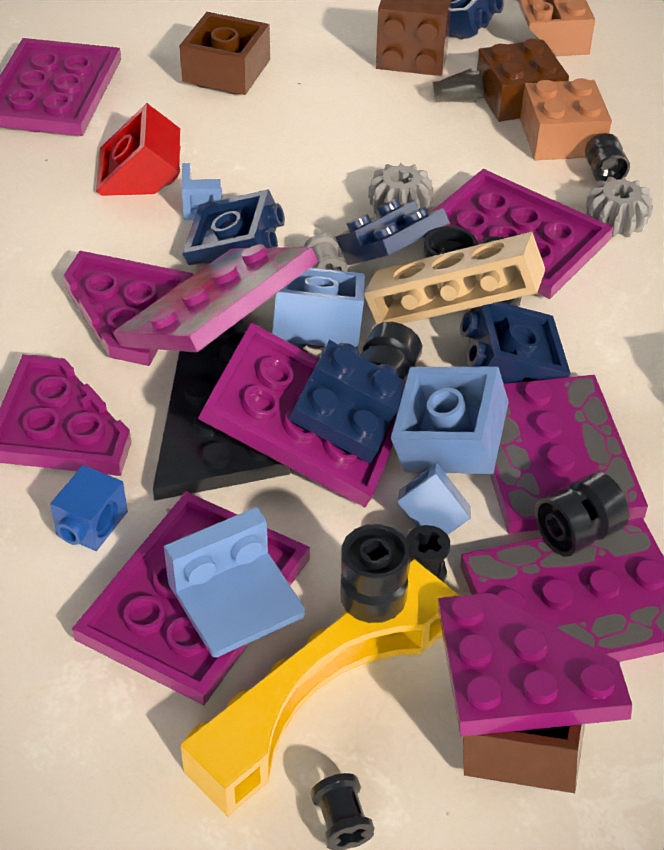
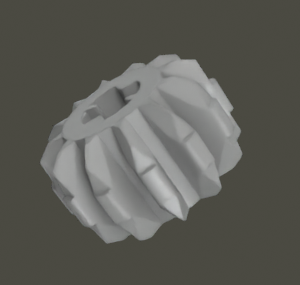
M401 162L399 166L386 164L384 169L375 170L368 192V198H370V205L373 206L374 214H378L377 207L394 199H398L400 204L416 200L419 208L426 207L428 211L431 199H433L432 180L428 178V172L417 170L416 164L408 167L404 166Z
M608 177L606 182L596 181L594 188L590 191V196L587 197L586 215L612 226L614 237L617 234L630 237L633 232H642L644 226L648 223V219L651 217L653 199L649 196L650 189L640 187L638 180L630 182L625 177L621 180Z

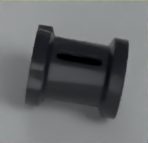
M433 525L415 527L406 537L410 546V562L415 559L444 582L447 578L444 559L450 552V539L447 533Z
M351 773L329 776L319 781L310 792L314 805L321 808L327 827L325 842L330 850L355 848L366 843L374 836L375 828L372 819L365 817L358 797L361 789L358 777Z

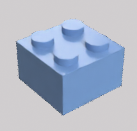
M309 268L276 293L272 334L299 348H303L306 345L323 346L325 348L330 339L337 344L349 343L358 350L364 305L365 274Z
M410 367L391 436L404 472L423 473L437 462L445 473L494 474L509 403L498 367Z

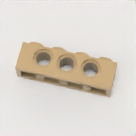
M533 232L376 270L364 291V295L377 325L382 322L391 321L404 324L536 294L541 284L545 267Z

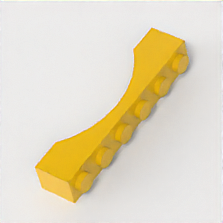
M414 559L410 562L407 601L404 609L395 618L383 623H367L355 619L345 610L343 616L327 629L320 628L314 632L301 650L289 659L283 658L276 662L263 680L250 690L244 689L238 692L230 700L224 711L210 722H202L189 732L185 741L181 744L184 773L228 817L269 782L273 758L283 732L298 709L318 689L340 674L365 663L393 656L423 653L442 637L438 614V598L459 596V594Z

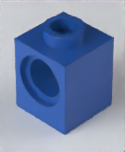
M85 465L80 467L50 503L56 534L69 544H80L96 552L128 513L123 481Z

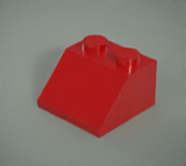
M146 103L100 147L96 192L101 196L156 194L165 185H171L177 179L181 170V128Z

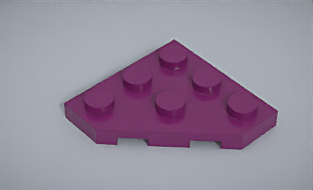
M80 250L63 276L65 288L108 356L118 360L150 366L159 349L120 347L113 331L193 276V273Z
M22 354L0 407V463L78 471L82 465H85L107 475L121 476L132 443L128 427L121 420L116 421L107 411L106 403L88 383L84 385L75 375L74 368L65 358Z
M492 593L438 598V614L460 737L631 720L632 701L618 660Z

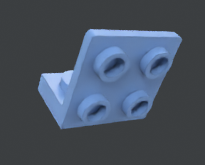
M258 507L164 546L168 584L213 657L222 656L305 617L304 605L268 554L267 520Z

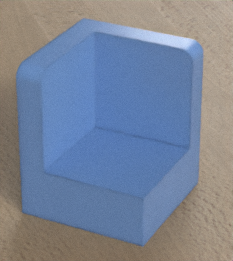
M182 163L184 220H194L199 205L222 200L221 180H191L190 163Z
M437 462L399 489L397 502L417 527L433 525L441 528L449 535L471 519L470 504Z

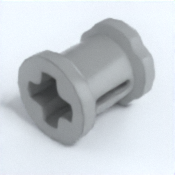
M324 233L317 234L305 242L304 247H312L318 261L312 268L347 272V265L344 259L338 257V244L333 236Z

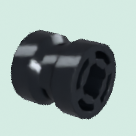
M603 133L593 137L587 143L585 156L597 181L606 182L608 177L621 180L628 175L630 162L617 136Z

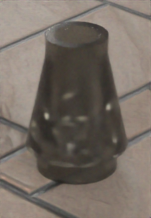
M469 68L440 81L433 82L435 102L476 103V99L484 98L481 70L472 71Z

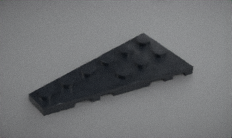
M242 319L198 352L179 351L153 484L154 501L182 496L185 492L193 494L290 475V468L198 419L246 332Z

